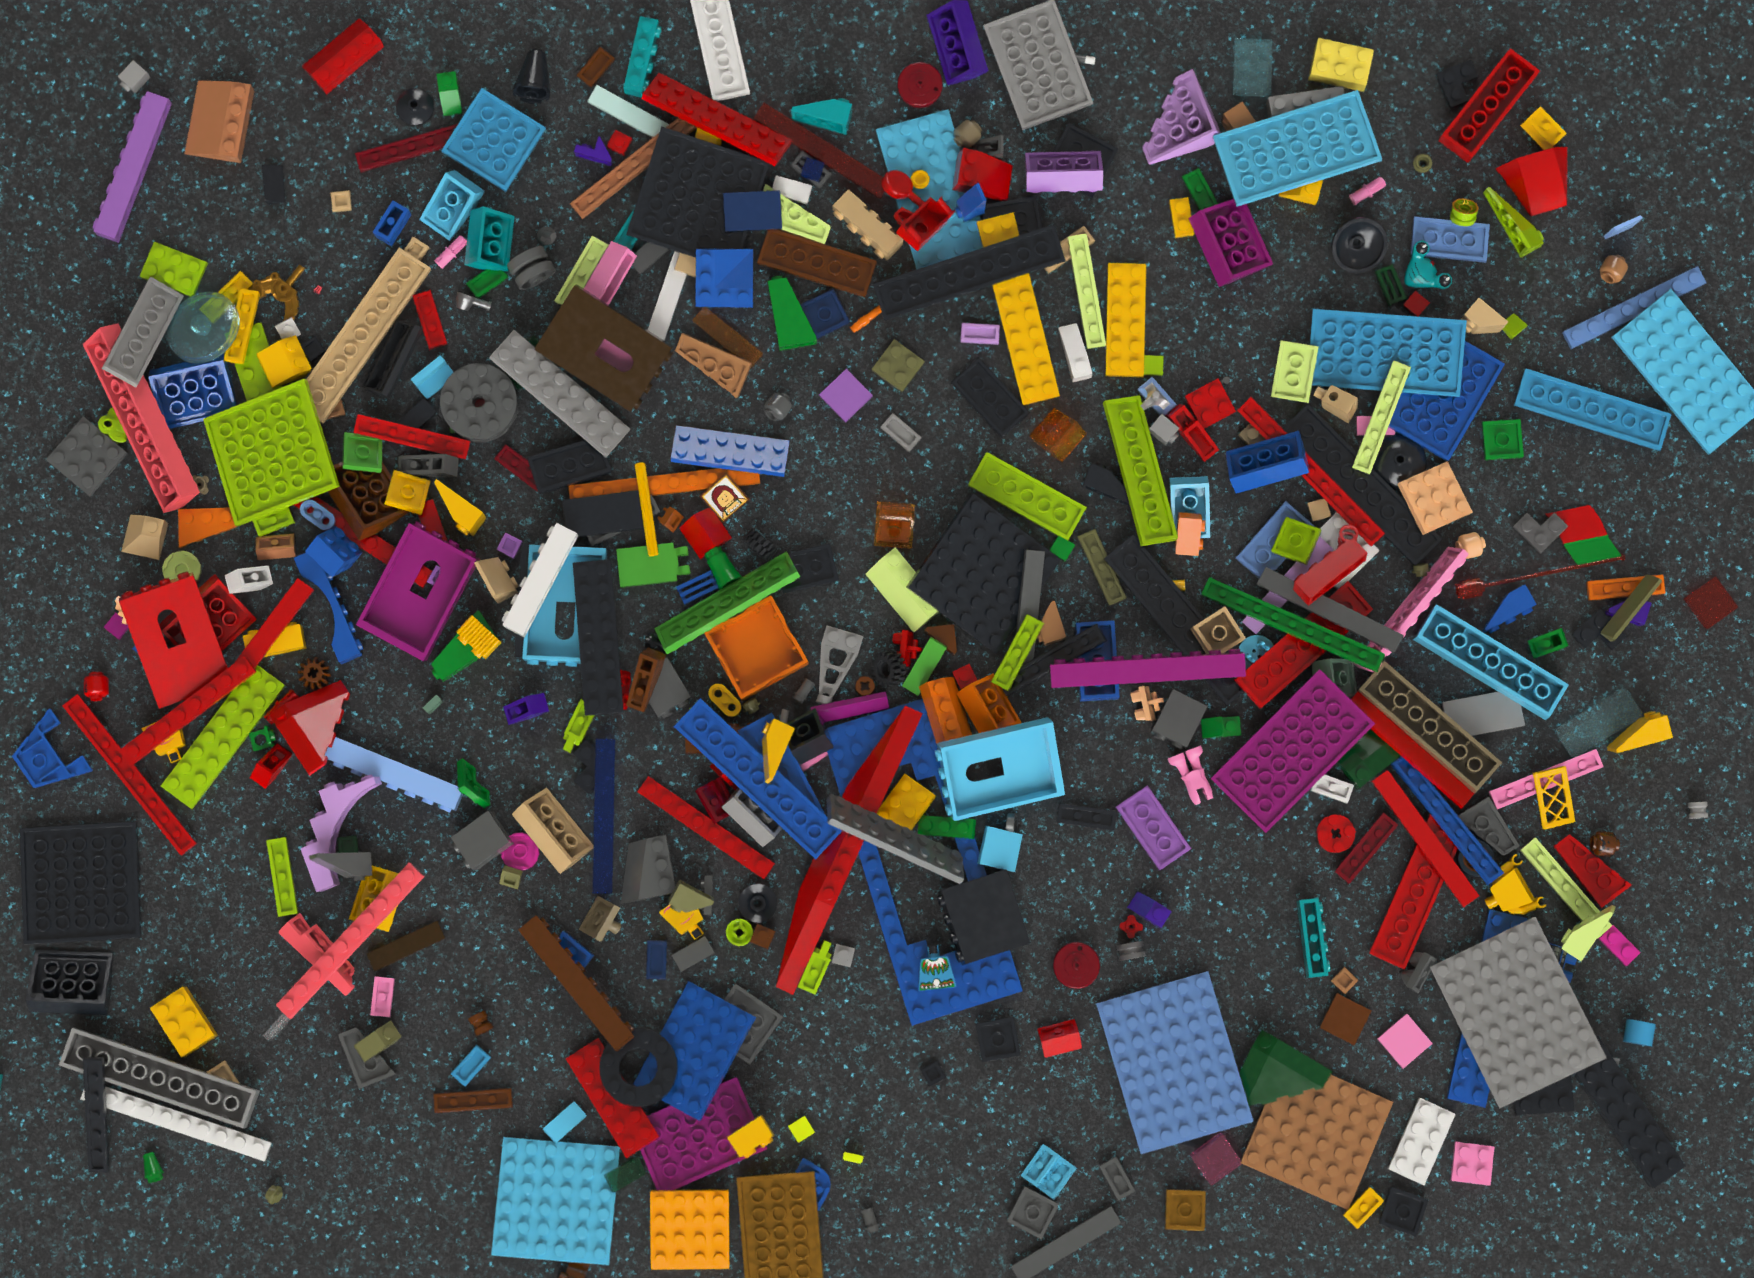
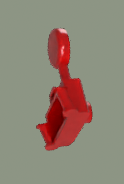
M890 170L882 179V187L888 195L896 199L908 197L919 207L914 213L901 207L893 216L900 225L896 234L916 251H919L935 236L956 212L947 205L942 196L937 202L931 197L924 202L912 191L913 183L909 176L902 171Z

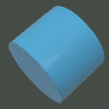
M1626 1019L1623 1042L1652 1047L1656 1024Z

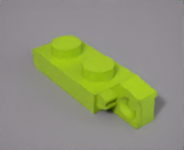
M580 699L564 732L563 739L567 741L563 749L571 753L574 745L579 746L583 741L595 716H585L584 700Z
M823 940L820 949L815 947L797 987L816 994L831 960L832 954L828 953V950L832 943Z

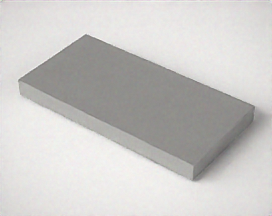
M1500 692L1441 703L1443 712L1471 736L1525 726L1521 705Z

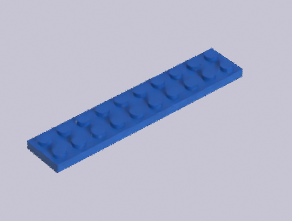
M701 698L674 726L815 859L842 832L841 829L828 824L827 816L778 770L773 780L769 784L766 783L763 756Z
M1488 909L1481 942L1527 921V918ZM1461 1032L1447 1099L1486 1108L1490 1088Z

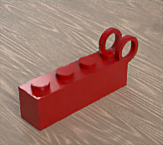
M1353 525L1341 527L1336 550L1326 553L1322 561L1319 563L1315 562L1310 566L1308 572L1304 575L1301 573L1295 578L1293 590L1308 606L1366 561L1367 552L1357 542L1358 530ZM1345 529H1351V530H1353V531L1355 532V534L1352 533V532H1350V531H1345V532H1343V531H1344ZM1348 535L1353 539H1345L1343 536Z

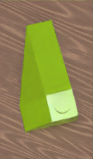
M1486 188L1483 194L1519 256L1523 257L1540 248L1544 243L1542 233L1536 230L1528 220L1492 188Z

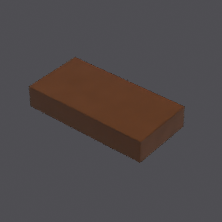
M599 47L576 76L592 88L615 61V58Z

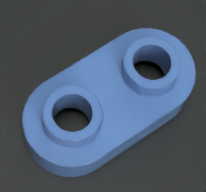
M306 500L301 504V515L321 530L327 531L335 526L336 520L334 515L314 500ZM309 507L314 508L313 513L307 512ZM329 518V523L323 524V520Z

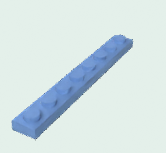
M1697 266L1563 331L1562 334L1570 349H1573L1633 320L1668 290L1672 289L1680 297L1705 285L1706 281Z

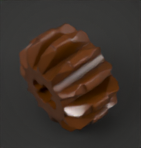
M314 657L312 663L307 658V666L304 663L300 664L304 670H298V674L303 675L299 678V681H305L304 687L307 688L310 685L311 690H315L316 684L319 689L322 688L321 682L328 684V681L324 678L331 677V674L326 672L330 667L328 665L324 666V660L318 663V658ZM313 669L319 671L318 673H316V678H314L313 676L310 677V675L313 674Z

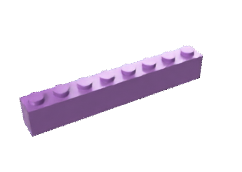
M147 91L146 95L141 98L140 111L135 114L133 119L134 127L132 131L128 132L126 138L127 145L120 153L121 161L119 166H116L114 169V179L112 183H109L106 191L108 195L106 200L102 201L100 205L101 213L93 224L94 232L98 236L118 243L120 241L172 104L166 97Z

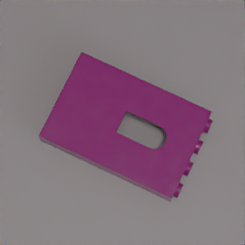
M416 521L415 524H408L356 625L422 661H427L476 568L474 563L480 559L475 557V552L469 549L464 551L458 548L460 544L453 540L445 541L442 539L443 535L436 531L431 533L425 530L426 526ZM433 560L439 564L440 574L427 599H424L411 592L410 589L423 564Z

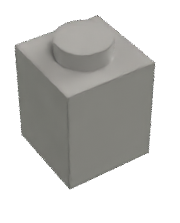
M132 61L118 78L121 81L120 85L127 92L131 90L136 94L150 79V76L135 61Z
M1163 414L1149 428L1150 433L1165 446L1168 442L1172 444L1179 436L1177 434L1179 428Z

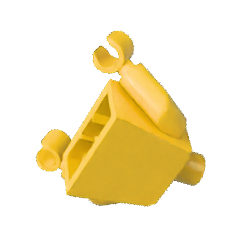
M1515 854L1500 867L1504 874L1492 882L1493 886L1490 887L1493 895L1486 898L1485 903L1489 909L1499 905L1503 912L1508 911L1510 914L1524 915L1536 910V908H1544L1546 904L1540 906L1538 903L1539 899L1544 897L1534 898L1517 868L1523 861L1515 863L1514 858L1517 856Z

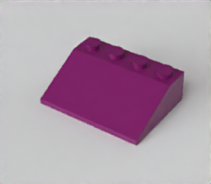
M1234 199L1200 210L1188 218L1219 287L1273 265L1247 204L1236 207Z

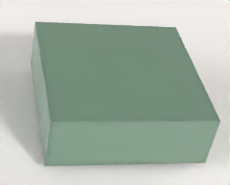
M435 695L423 709L428 714H431L443 701L439 696Z

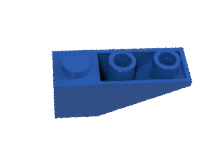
M1526 584L1505 595L1483 628V633L1488 631L1491 634L1500 629L1498 625L1504 622L1508 625L1517 620L1515 616L1520 613L1525 616L1533 611L1532 607L1536 605V602Z

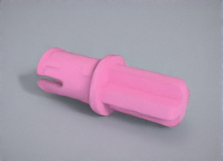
M1378 177L1367 185L1363 184L1362 188L1349 195L1352 203L1357 205L1367 197L1371 198L1372 194L1386 186L1384 179Z
M460 235L449 247L446 246V249L434 261L443 269L467 245V240Z

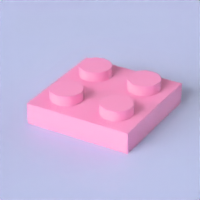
M1454 1142L1450 1181L1490 1186L1494 1146Z

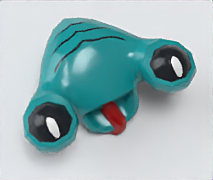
M1423 240L1416 242L1405 273V285L1415 288H1449L1452 284V277L1449 273H1441L1436 276L1435 262L1429 258H1424L1429 252V244Z

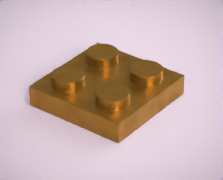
M1166 1190L1165 1229L1205 1231L1206 1191Z

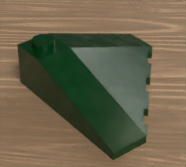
M1370 729L1336 764L1354 787L1359 789L1401 755Z
M1261 1030L1239 1075L1249 1108L1251 1109V1105L1273 1103L1277 1101V1098L1288 1095L1291 1098L1304 1094L1303 1091L1315 1088V1090L1323 1089L1333 1071Z

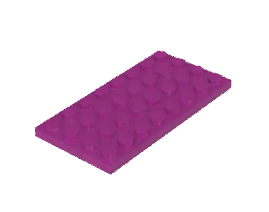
M1319 669L1231 757L1211 780L1266 833L1375 723Z

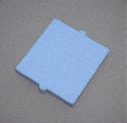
M1640 215L1613 227L1604 235V238L1608 239L1632 228L1643 219Z

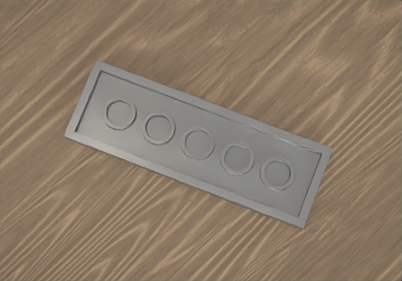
M150 277L101 369L136 388L184 295Z

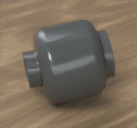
M773 393L764 404L765 415L773 421L783 420L792 409L790 397L785 393Z

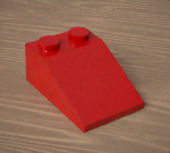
M962 148L957 156L952 190L966 193L975 184L979 183L986 198L1008 201L1013 165L981 151Z

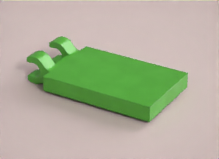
M674 543L657 544V556H649L647 546L616 549L620 587L677 582V576L689 575L690 566H679L678 564L679 556H688L687 546L674 548Z

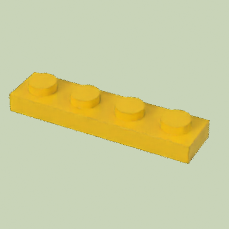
M240 289L224 355L225 362L244 364L260 298L259 291Z

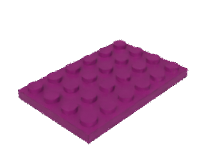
M737 1077L720 1084L701 1121L673 1106L647 1116L660 1137L640 1151L656 1189L675 1190L746 1159L744 1155L742 1157L738 1156L727 1138L755 1120ZM761 1145L755 1147L756 1152L750 1156L766 1150L767 1146L763 1148Z

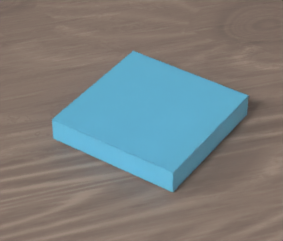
M985 826L977 864L1015 872L1023 834Z

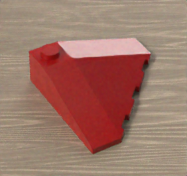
M341 680L289 701L269 714L309 775H312L326 765L328 757L325 756L327 748L332 747L336 737V733L333 730L336 723L340 724L344 714V710L341 707L344 700L349 699L350 693Z

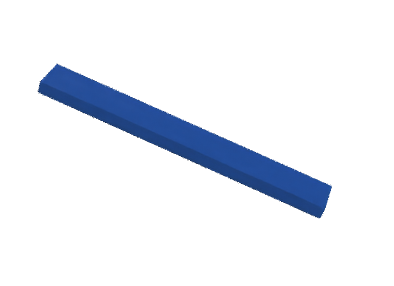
M1402 756L1391 763L1393 769L1487 885L1504 874L1427 778Z

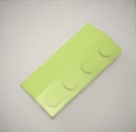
M894 548L882 557L866 573V576L913 633H915L939 612L906 588L916 572L900 552Z

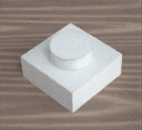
M292 317L275 325L282 339L301 335Z

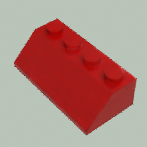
M359 18L302 65V67L327 95L381 50L384 45L373 30Z

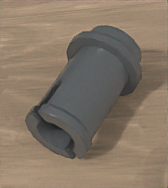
M805 678L797 692L793 693V698L803 704L804 701H807L806 697L815 684Z
M873 1207L862 1210L861 1213L866 1224L865 1230L868 1233L878 1231L880 1224L877 1223Z

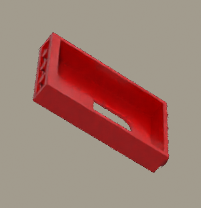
M182 572L177 575L178 578L172 580L170 578L162 579L155 586H151V584L142 586L140 591L134 593L128 591L121 594L122 597L119 598V604L159 709L188 699L228 669L193 572ZM166 609L176 613L186 639V643L169 649L158 623L159 613Z

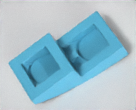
M574 1101L547 1124L543 1130L556 1144L587 1115Z

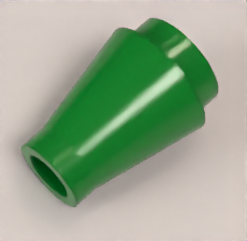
M154 1152L143 1155L144 1174L148 1183L162 1180L164 1172Z

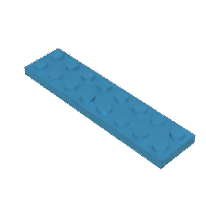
M1526 368L1514 402V406L1660 451L1671 418L1670 413Z

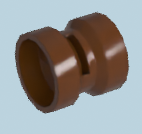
M485 1010L468 1018L469 1023L475 1028L474 1033L476 1036L494 1028L492 1023L488 1021V1015Z

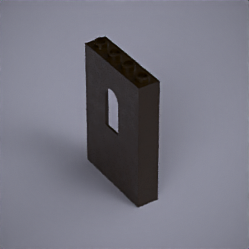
M577 284L572 288L534 349L630 412L633 409L637 410L643 401L640 399L644 392L648 394L653 386L650 383L653 377L658 378L663 370L660 366L664 360L668 362L674 353L671 351L672 345ZM604 339L632 357L633 366L629 371H619L595 355Z

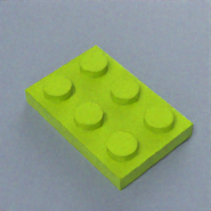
M154 242L140 277L145 280L152 277L171 289L194 298L208 263Z

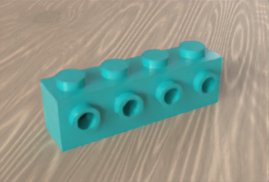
M642 16L639 18L624 83V93L627 95L642 98L643 92L649 86V80L647 79L648 75L652 73L654 65L652 57L656 56L658 47L656 40L660 38L662 27L659 26V21L656 19Z
M1319 898L1297 901L1306 978L1328 976L1330 962L1326 960L1328 945L1327 941H1324L1323 936L1326 930L1325 923L1321 920V914H1323L1322 902H1319Z

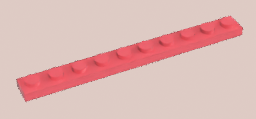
M408 863L276 1006L289 1019H292L425 876L412 863Z

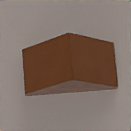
M954 624L932 626L925 629L924 632L928 636L948 646L946 650L955 656L957 647Z

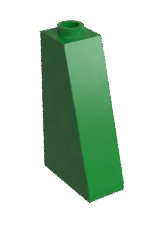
M782 276L772 277L771 280H768V287L779 350L816 345V336L787 278H782Z
M479 610L475 612L473 616L496 637ZM458 633L431 663L434 668L431 672L437 680L441 679L445 682L479 659L471 652L473 647L469 644L465 646L457 639Z

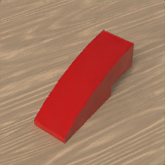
M1184 404L1177 405L1165 415L1179 428V434L1204 462L1219 451L1198 420H1195Z

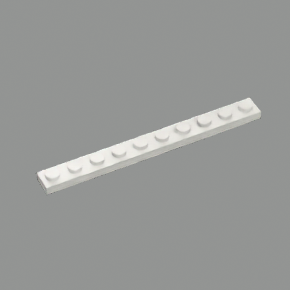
M105 1086L106 1108L266 1161L272 1142ZM83 1091L81 1100L85 1101V1094Z

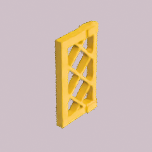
M1566 766L1534 772L1533 778L1542 829L1575 822ZM1556 774L1561 775V784L1553 780ZM1540 778H1548L1544 787L1541 788ZM1551 781L1559 786L1553 796L1545 791ZM1562 788L1565 798L1564 803L1556 798ZM1543 793L1552 797L1546 807H1544ZM1554 800L1562 804L1557 814L1549 810ZM1566 807L1568 817H1559L1563 809ZM1547 811L1555 816L1552 821L1547 822Z

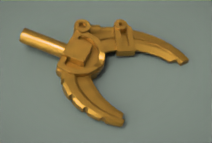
M299 264L286 282L280 278L278 273L272 272L270 276L263 280H254L253 286L249 290L259 291V299L266 297L268 293H272L276 300L285 302L283 321L290 317L295 320V316H297L299 311V301L297 300V291L291 286L305 268Z

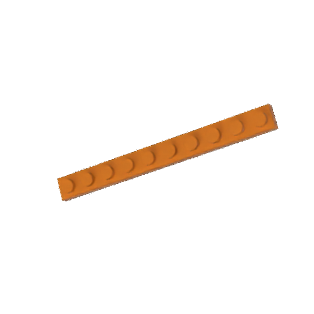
M717 468L647 476L650 495L657 496L707 490L725 473L738 486L760 484V475L758 473ZM637 478L568 486L570 499L638 490Z

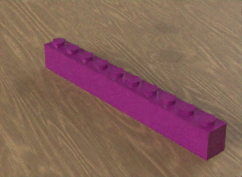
M1229 649V653H1221V650H1210L1209 654H1201V651H1191L1190 655H1182V652L1170 653V656L1164 657L1162 653H1155L1147 658H1143L1142 654L1131 655L1130 659H1124V656H1112V660H1104V657H1093V661H1085V658H1074L1073 662H1066L1065 659H1056L1054 663H1050L1052 688L1246 677L1245 653L1240 652V649Z

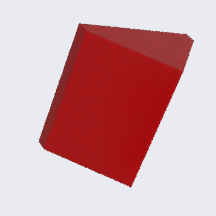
M710 508L694 514L679 528L700 560L705 557V553L709 550L720 547L732 539L717 515Z

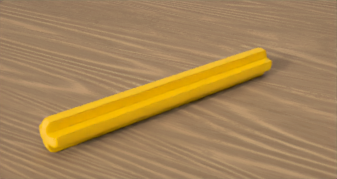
M640 462L635 464L647 552L649 556H657L658 547L645 463Z

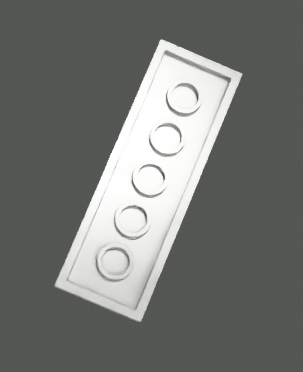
M690 0L712 99L722 101L749 95V86L729 0Z

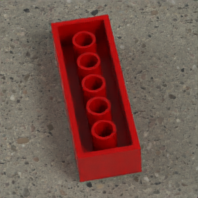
M1510 48L1438 141L1469 163L1533 82L1540 70Z

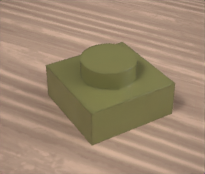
M504 865L499 884L518 890L523 871Z

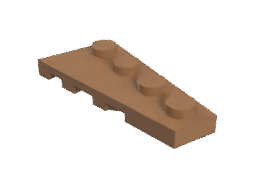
M682 333L675 351L702 370L708 377L715 380L721 387L732 393L734 397L738 398L752 362Z

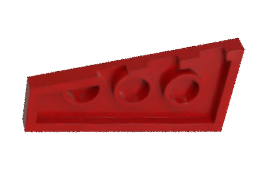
M1570 834L1553 846L1599 908L1604 907L1632 886Z

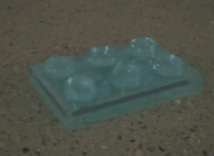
M1235 38L1233 95L1270 97L1272 40Z

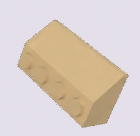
M548 788L543 789L523 802L512 813L513 817L560 874L573 866L595 847Z

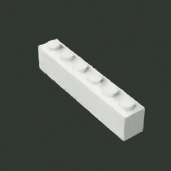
M558 523L554 527H550L547 533L548 540L546 543L541 544L538 550L539 557L537 560L532 561L529 567L530 574L528 577L523 578L520 584L521 591L519 594L514 595L511 601L512 608L510 611H506L502 618L505 628L524 638L578 538L576 532Z

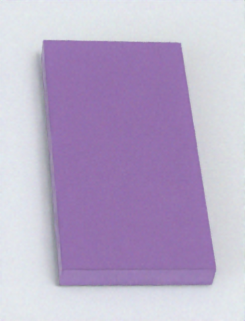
M1148 785L1116 806V809L1159 871L1191 849Z

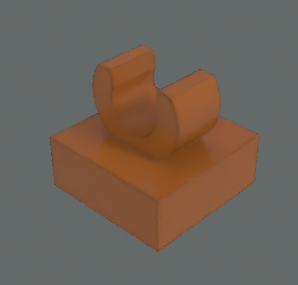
M672 507L663 508L666 513L662 518L660 516L657 518L664 527L674 533L684 517Z

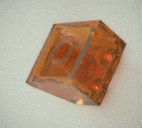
M877 501L874 546L912 548L915 504Z

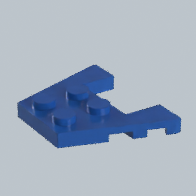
M51 708L46 711L44 717L36 724L34 730L12 755L33 788L93 771L83 755L65 766L45 734L61 724Z

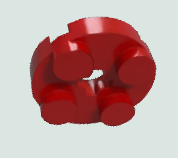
M1333 814L1325 817L1320 821L1316 829L1318 844L1322 849L1330 853L1343 852L1353 844L1355 828L1345 816ZM1338 829L1341 835L1340 838L1336 837L1333 839L1331 830Z

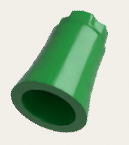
M715 547L705 553L704 556L707 564L713 573L719 590L742 578L721 547Z

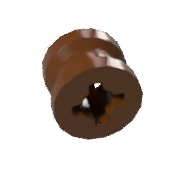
M860 677L856 682V692L860 696L871 695L875 684L870 677Z

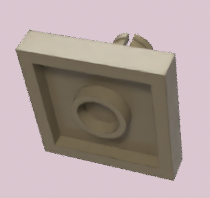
M597 896L579 930L600 942L608 930L613 934H617L620 931L621 924L614 921V918L620 908Z

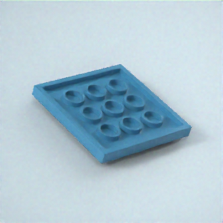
M481 88L441 152L506 192L542 137L546 127Z

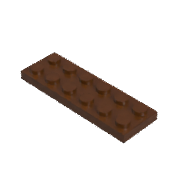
M775 229L767 231L757 264L866 298L877 261Z

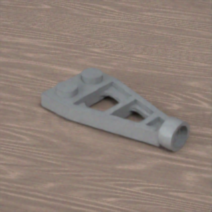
M826 626L821 642L817 703L822 705L832 703L833 696L858 656L863 636ZM833 648L847 653L846 659L840 666L832 665L829 661V652ZM827 669L839 672L834 684L825 682Z

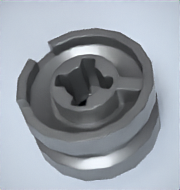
M1143 941L1117 945V951L1120 952L1118 956L1119 961L1145 957V951L1142 950L1144 946Z

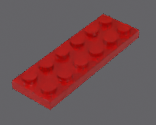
M597 1038L567 1057L566 1061L623 1154L628 1158L660 1136L642 1107H631L618 1102L603 1086L599 1066L605 1047L601 1040Z

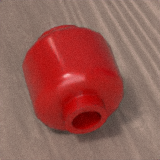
M90 672L84 678V695L91 698V701H101L103 697L109 694V678L104 673Z

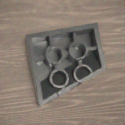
M662 835L629 843L621 904L672 894L676 887L667 836Z

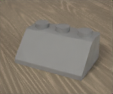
M739 787L722 806L762 847L773 840L782 829Z

